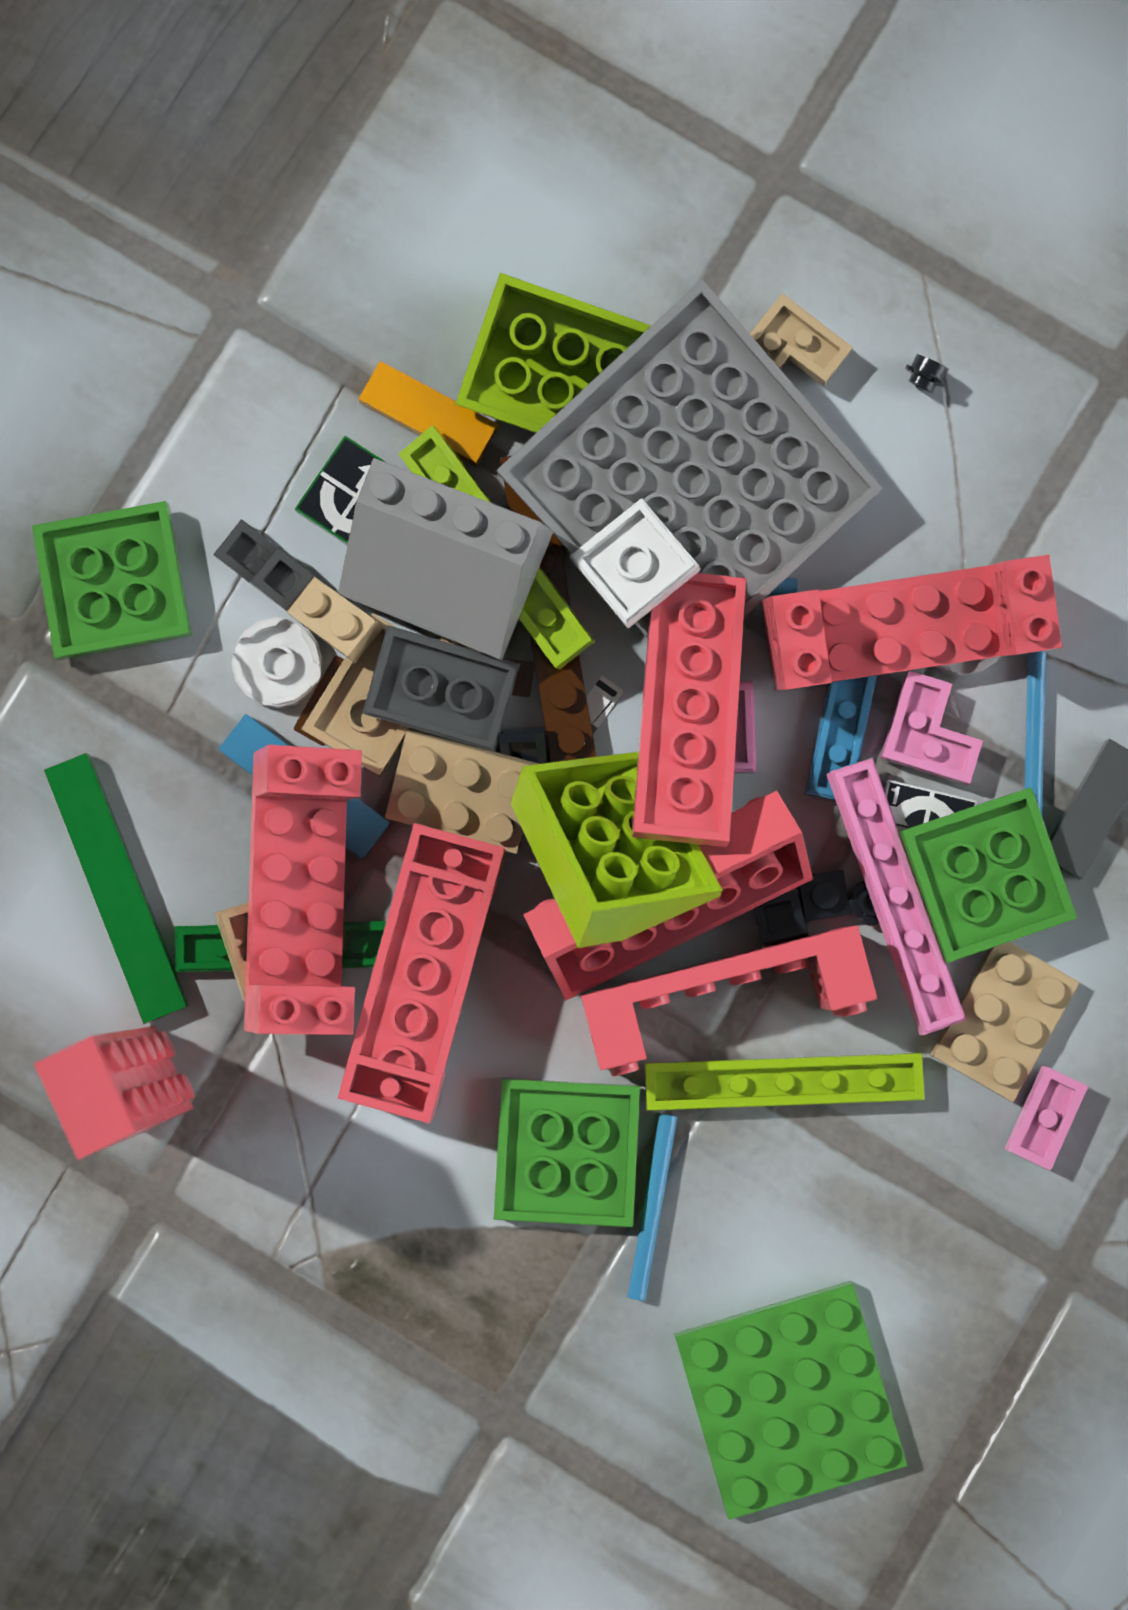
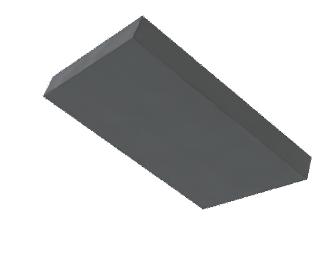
M387 625L362 714L495 752L520 664L504 659L499 660L481 652Z

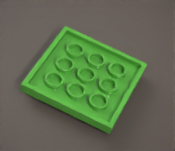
M851 1281L674 1333L728 1520L907 1466L855 1288Z

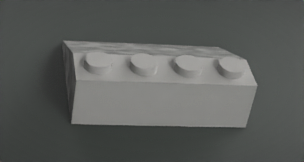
M373 458L356 501L338 594L502 660L553 531L539 521Z

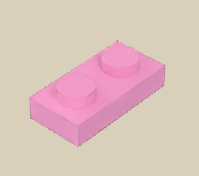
M1042 1065L1004 1149L1051 1171L1088 1086Z

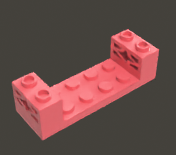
M1050 555L822 591L816 589L776 595L761 600L774 691L1062 648Z
M267 745L253 754L245 1032L257 1034L354 1035L355 987L341 986L347 801L361 797L362 750Z
M413 824L337 1099L425 1123L432 1121L446 1076L444 1072L491 899L493 895L495 896L507 853L505 847L420 824Z
M858 925L845 926L581 994L600 1071L609 1069L611 1076L639 1070L637 1061L647 1059L633 1007L634 1002L639 1001L643 1009L670 1003L669 993L684 990L686 997L716 991L715 981L727 978L730 985L734 986L762 979L759 970L773 967L774 974H782L808 966L819 1009L832 1011L833 1016L845 1017L867 1011L865 1002L876 1000L877 995Z

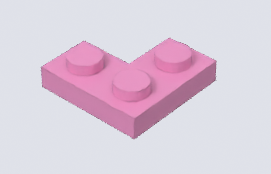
M909 670L906 672L880 759L967 786L971 783L983 740L941 728L940 724L952 683Z

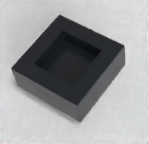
M546 726L501 729L499 734L501 754L538 764L550 763Z
M844 870L812 874L813 880L798 887L805 921L851 915Z
M797 889L790 890L754 908L764 947L809 936Z

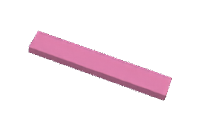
M873 758L826 774L919 1036L965 1021L964 1011Z

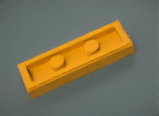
M379 361L358 398L359 403L419 436L432 425L435 426L458 457L475 466L480 462L498 429V424L477 412L455 405L456 401L382 361Z

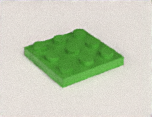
M166 501L32 525L55 659L58 661L192 636L171 511Z
M1032 787L899 831L946 963L1077 919Z
M502 1078L494 1220L633 1227L640 1085Z

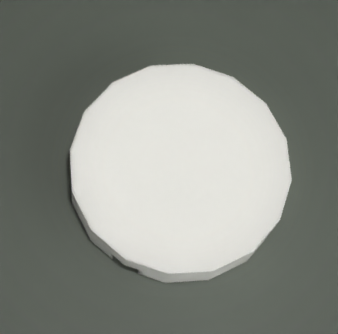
M274 617L256 622L243 632L238 640L239 643L235 647V653L233 652L231 664L235 681L247 697L265 707L282 709L298 705L312 695L322 677L324 660L319 643L306 627L285 618Z

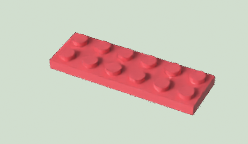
M697 573L649 613L632 837L718 847H727L729 844L746 578Z

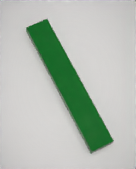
M84 753L45 769V775L143 1024H148L189 1007L90 754Z
M386 921L343 922L342 968L374 967ZM218 925L175 926V972L233 971Z

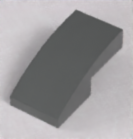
M242 519L213 554L227 567L285 611L314 576L280 547L277 548Z

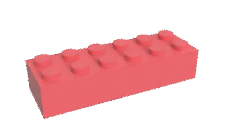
M775 791L764 797H756L747 802L744 807L731 813L730 841L727 847L698 844L723 890L720 897L625 940L582 948L577 947L555 899L545 900L538 904L535 909L523 914L565 1001L813 880L802 831L779 793Z
M156 1026L94 1035L34 1063L77 1160L140 1135L194 1109L190 1101L195 1098L193 1088L184 1073L178 1075L171 1060V1057L175 1056V1050L165 1031L159 1033Z

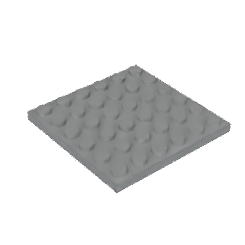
M703 279L496 470L542 523L553 531V535L570 554H573L642 498L699 565L700 571L698 573L746 578L744 617L884 489ZM650 611L635 623L637 628L647 638Z

